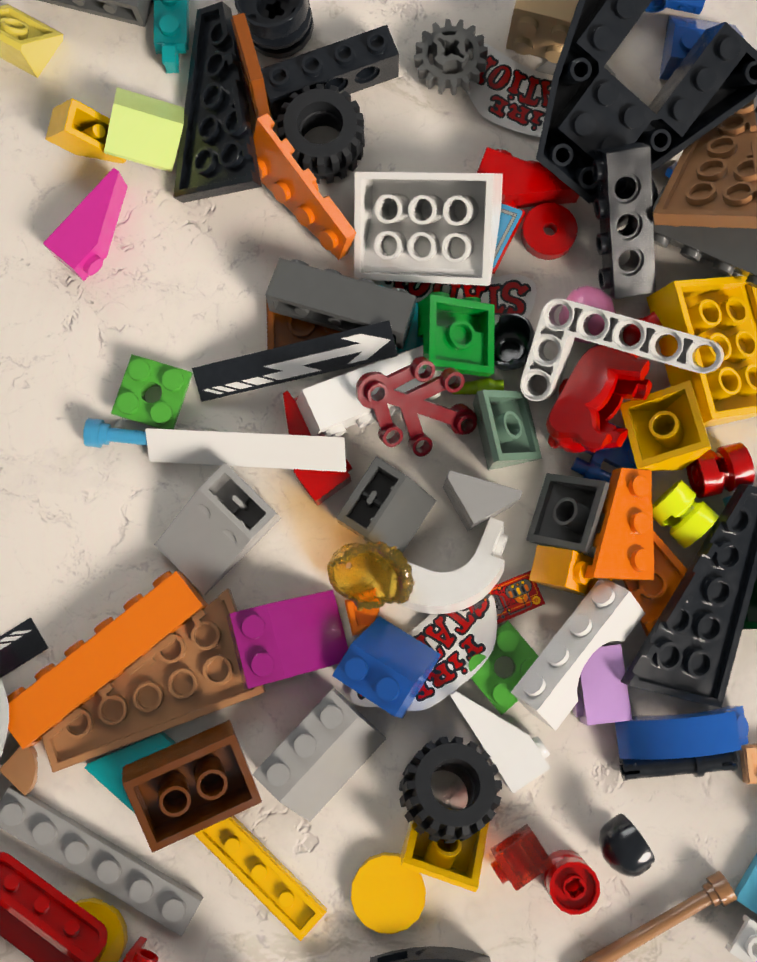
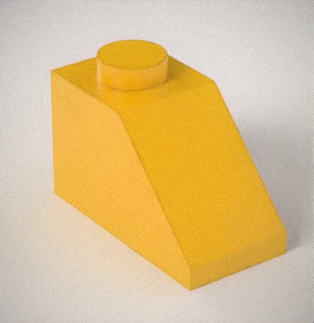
M73 98L53 108L45 140L78 156L121 164L126 161V159L104 153L110 118Z

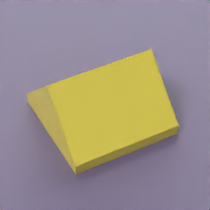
M9 4L0 6V58L38 78L63 41L64 34Z

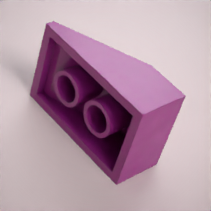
M333 590L273 602L229 613L227 616L244 690L339 664L348 650Z

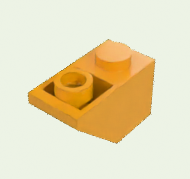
M537 545L529 581L586 597L599 579L584 578L587 565H592L594 558L574 550Z

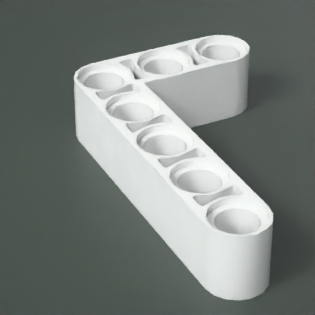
M555 298L547 302L542 309L521 378L520 388L522 394L531 401H542L556 395L575 337L702 374L718 369L724 360V352L719 343L711 339L571 300ZM564 305L569 311V318L565 324L558 325L555 322L554 313L559 306ZM600 315L604 319V329L599 335L594 336L589 332L588 322L593 316ZM630 325H636L641 332L639 342L633 346L627 345L623 340V332ZM666 335L674 336L678 342L677 351L669 357L662 355L658 348L660 339ZM550 340L554 341L558 346V354L551 361L544 356L543 352L545 344ZM704 345L712 347L716 353V360L709 367H701L695 361V352ZM538 375L543 376L547 381V389L543 394L537 393L533 387V381Z

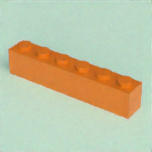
M170 571L162 574L152 583L155 587L144 597L142 594L136 595L123 606L125 609L124 613L115 620L109 617L94 628L96 635L87 642L80 640L64 652L66 658L55 666L53 663L47 665L34 676L37 681L27 689L20 687L7 696L9 703L8 730L22 749L34 746L40 742L44 734L74 710L84 705L98 691L114 681L128 667L168 635L178 630L193 615L207 607L206 601L182 572L176 571L172 574Z

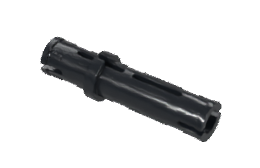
M736 751L679 759L640 760L619 758V762L623 764L619 765L623 781L684 774L703 777L708 772L736 771L738 769V764L733 763L738 762Z

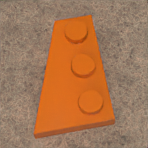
M613 469L602 508L605 515L601 532L596 533L593 547L596 548L592 565H587L584 578L655 580L652 470Z

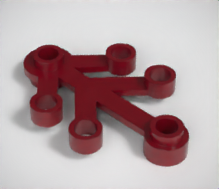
M420 356L415 358L410 365L387 376L381 372L365 373L357 381L356 397L364 407L373 409L380 428L378 436L387 447H395L403 439L402 430L392 422L387 403L399 407L409 436L408 447L415 455L422 457L430 453L433 443L423 433L418 414L446 423L458 435L470 434L476 428L477 416L467 405L459 403L451 408H447L425 400L444 390L450 393L458 392L464 385V376L455 368H447L440 376L430 380L435 374V366L426 357ZM426 365V370L418 374L419 368ZM456 376L455 381L448 385L449 379ZM415 378L420 382H425L407 392L396 390V388ZM380 387L378 392L371 396L372 391ZM395 431L391 438L386 439L389 432ZM424 440V444L421 447L416 448L417 444L420 441Z

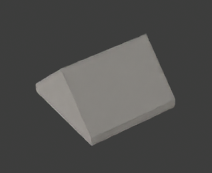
M449 470L443 486L445 493L467 531L489 520L490 517H494L509 509L522 495L521 490Z

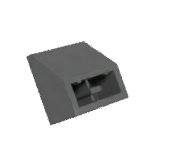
M376 456L336 519L339 524L398 561L437 500L407 475Z

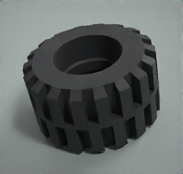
M316 84L317 89L310 90L308 85L302 88L300 95L296 92L289 96L290 103H283L281 107L282 114L278 115L277 118L278 137L281 141L287 138L295 149V152L292 154L293 158L303 171L307 168L310 169L317 179V184H320V179H326L327 184L334 183V177L339 176L342 180L347 177L348 169L353 172L358 167L357 160H361L363 157V147H365L363 114L360 113V106L356 100L351 102V95L348 92L344 91L340 94L338 87L333 85L330 86V89H324V84ZM318 126H329L340 133L334 140L325 144H315L304 138L309 130Z
M447 736L441 737L435 743L430 741L425 744L406 766L402 774L404 777L399 785V791H403V795L399 799L401 807L406 806L408 812L404 816L408 823L412 820L415 821L418 826L414 830L420 835L427 832L430 834L428 839L435 842L439 839H444V843H454L456 840L461 842L484 828L495 816L494 809L500 806L501 797L497 796V793L502 789L501 780L494 779L499 770L496 764L492 766L488 764L487 760L491 756L486 751L482 754L476 751L478 744L470 741L466 746L463 744L462 737L455 736L451 742L448 741ZM449 771L461 778L468 793L467 805L463 810L448 809L436 800L431 789V776L434 772Z

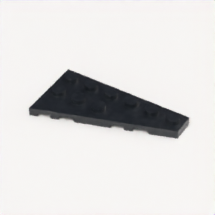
M748 484L738 485L620 681L621 683L722 708L757 577V487Z

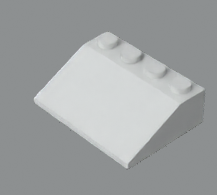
M355 172L354 230L356 235L354 237V279L365 278L378 281L489 286L491 284L501 215L503 174Z

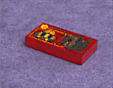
M530 570L495 585L482 600L468 608L472 614L492 595L496 604L497 624L542 606L545 604V601L537 583L529 581Z

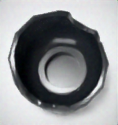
M504 313L499 316V321L494 328V366L496 368L506 371L518 369L526 365L535 335L529 319L519 313Z
M616 815L601 828L599 846L604 860L615 871L628 877H636L646 872L651 867V864L654 863V854L649 845L625 815Z

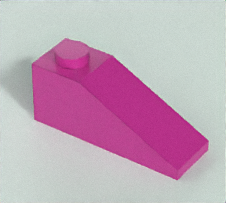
M115 168L100 181L43 242L54 257L83 281L100 270L103 260L108 255L128 188L121 174Z

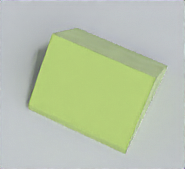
M117 87L104 153L172 173L184 125V107Z

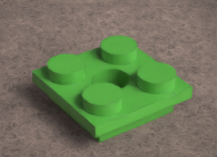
M131 354L111 414L158 429H174L193 373ZM154 386L160 387L162 390L160 399L154 403L146 402V391Z
M507 620L497 629L492 653L471 679L502 715L518 701L511 691L539 656ZM476 654L470 658L468 664L470 672L486 658L485 655ZM502 656L509 657L514 665L511 675L505 678L497 676L494 671L495 661Z

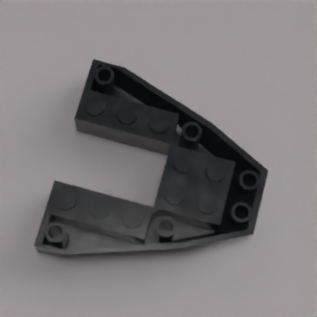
M579 0L553 74L536 160L590 204L598 197V183L594 182L591 170L592 161L596 160V149L636 142L650 145L651 171H653L747 105L757 95V51L727 22L707 28L651 104L647 106L605 69L604 66L652 0ZM625 177L617 181L615 190L627 184Z

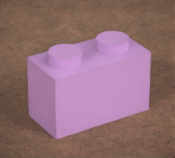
M621 644L602 645L591 655L582 669L577 686L578 702L572 710L574 716L579 717L580 722L587 726L632 720L628 687L620 682L625 675Z

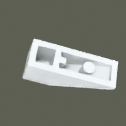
M456 690L449 694L484 751L491 756V762L493 765L496 764L499 770L498 773L512 793H515L550 769L549 764L545 760L550 754L538 736L532 739L523 730Z

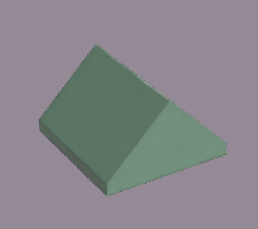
M507 390L478 391L472 404L477 416V425L488 471L542 459L529 402L522 392Z

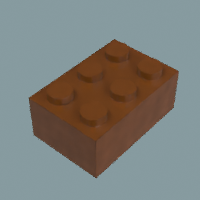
M230 720L122 767V784L152 853L262 803L257 785Z

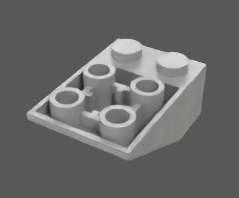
M224 463L198 488L154 545L206 595L281 517Z

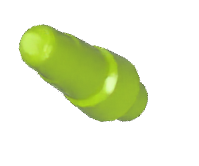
M483 378L466 381L461 390L452 394L476 395L481 390H504V380Z

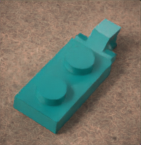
M154 0L153 43L156 54H162V64L166 68V73H179V54H186L187 50H189V0Z

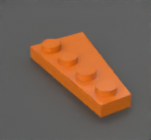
M266 113L257 118L253 135L261 182L273 193L276 200L283 203L296 216L298 222L305 226L320 241L326 250H329L338 260L348 254L356 231L330 196L322 197L319 193L316 177L309 168L304 171L292 156L295 149L287 138L282 141L272 129L275 122Z

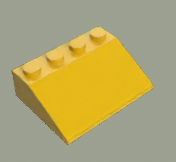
M745 276L673 281L646 297L650 313L652 311L656 313L662 326L711 339L719 343L723 348L724 360L721 366L715 371L706 374L665 364L670 386L688 380L691 381L705 428L757 416V288L745 282L747 277ZM666 335L660 339L659 346L662 355L669 357L677 351L678 342L674 336ZM708 345L701 346L695 352V361L701 367H709L716 360L715 350Z

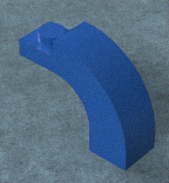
M727 706L705 712L680 715L632 716L630 721L615 722L620 759L653 760L702 757L742 750L741 745L749 743V726L744 716L743 706Z

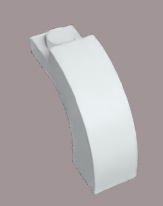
M490 517L476 553L466 565L457 570L434 572L408 562L394 594L397 604L427 614H448L466 609L482 600L495 587L504 572L505 560L494 557L495 555H502L508 540V536L504 535V522Z

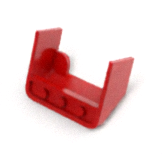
M0 852V936L34 962H99L106 949L108 939L105 925L13 856Z

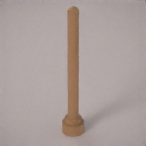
M717 871L706 878L707 883L702 885V891L580 962H614L713 904L714 907H717L721 904L725 907L736 901L737 896L724 875Z

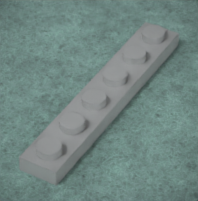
M14 785L8 787L0 801L1 829L180 936L183 935L203 899L201 895L30 794L24 796Z

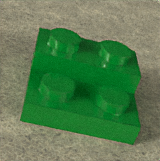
M446 292L429 293L427 297L418 302L417 337L423 338V357H426L434 364L435 370L444 371L447 368H455L461 374L483 377L494 374V304L482 303L481 299L477 297L451 298Z

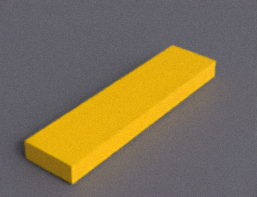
M234 815L194 833L299 941L307 935L327 912V908Z

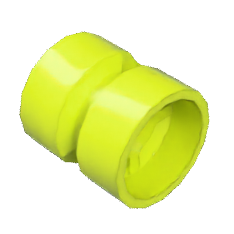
M679 480L652 504L653 519L661 527L668 525L670 527L669 534L683 548H687L714 525L719 515L704 501L696 502V493L683 480Z

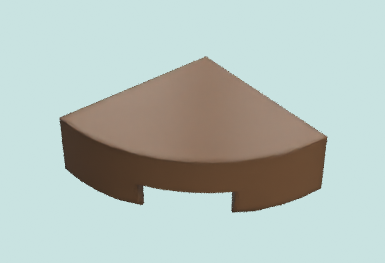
M20 746L0 768V772L24 796L32 791L38 778V755L34 746L22 749Z

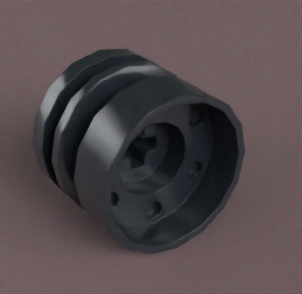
M235 0L238 14L245 13L255 50L264 56L277 59L292 56L302 50L311 39L314 22L309 0Z

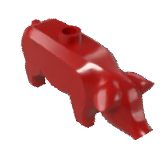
M654 311L643 318H639V320L662 326ZM630 325L625 328L623 332L624 342L629 346L639 342L641 337L640 329L636 325ZM595 344L588 349L579 359L570 377L564 379L560 384L559 396L546 422L547 431L550 434L548 437L549 446L553 449L560 447L570 453L584 451L595 453L603 448L621 447L628 435V429L617 428L615 425L608 423V421L618 412L623 399H647L652 389L650 379H645L650 369L649 360L637 359L638 355L600 344Z

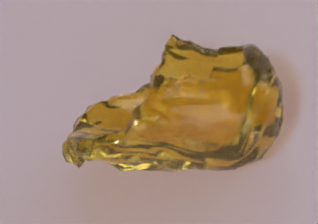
M381 541L375 543L367 542L365 544H345L334 552L327 564L329 582L341 596L353 601L358 611H362L363 608L369 610L380 608L385 603H405L409 600L415 584L412 577V566L407 563V559L403 556L402 552L396 546L388 547L387 543ZM350 562L351 566L346 568V564Z

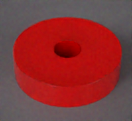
M556 203L537 205L528 212L521 228L522 243L530 254L539 259H558L567 254L572 248L578 233L577 222L573 214L562 205ZM551 228L555 234L547 235L543 229Z

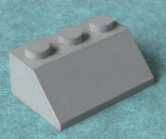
M333 687L252 775L280 803L310 822L386 740V737Z

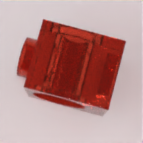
M528 824L491 848V852L496 860L490 863L502 884L510 881L516 891L554 865Z

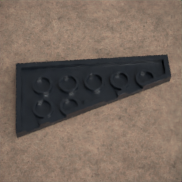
M223 1L198 9L196 14L184 108V125L180 139L173 198L182 203L262 187L241 63L231 21L232 11Z

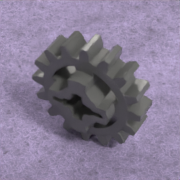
M446 19L445 27L442 28L436 22L433 23V33L423 31L422 42H416L415 45L416 55H414L415 67L418 69V78H426V87L428 89L432 88L435 84L438 85V94L441 95L445 88H450L452 95H456L457 87L460 86L466 92L469 91V81L471 80L478 84L480 82V72L486 71L488 48L484 46L483 34L475 36L476 27L474 25L470 26L467 30L464 29L463 20L461 19L456 26L451 25L450 19ZM469 49L473 54L472 61L469 59L470 54L467 53ZM430 53L433 55V65L429 62Z

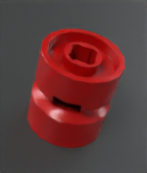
M740 442L720 446L716 452L710 449L686 467L689 484L699 499L722 494L724 489L728 492L735 491L739 484L753 485L755 473L752 458L748 449Z
M558 850L551 853L544 860L541 868V880L554 904L561 911L570 915H581L590 911L599 898L600 882L596 873L583 858L570 850Z

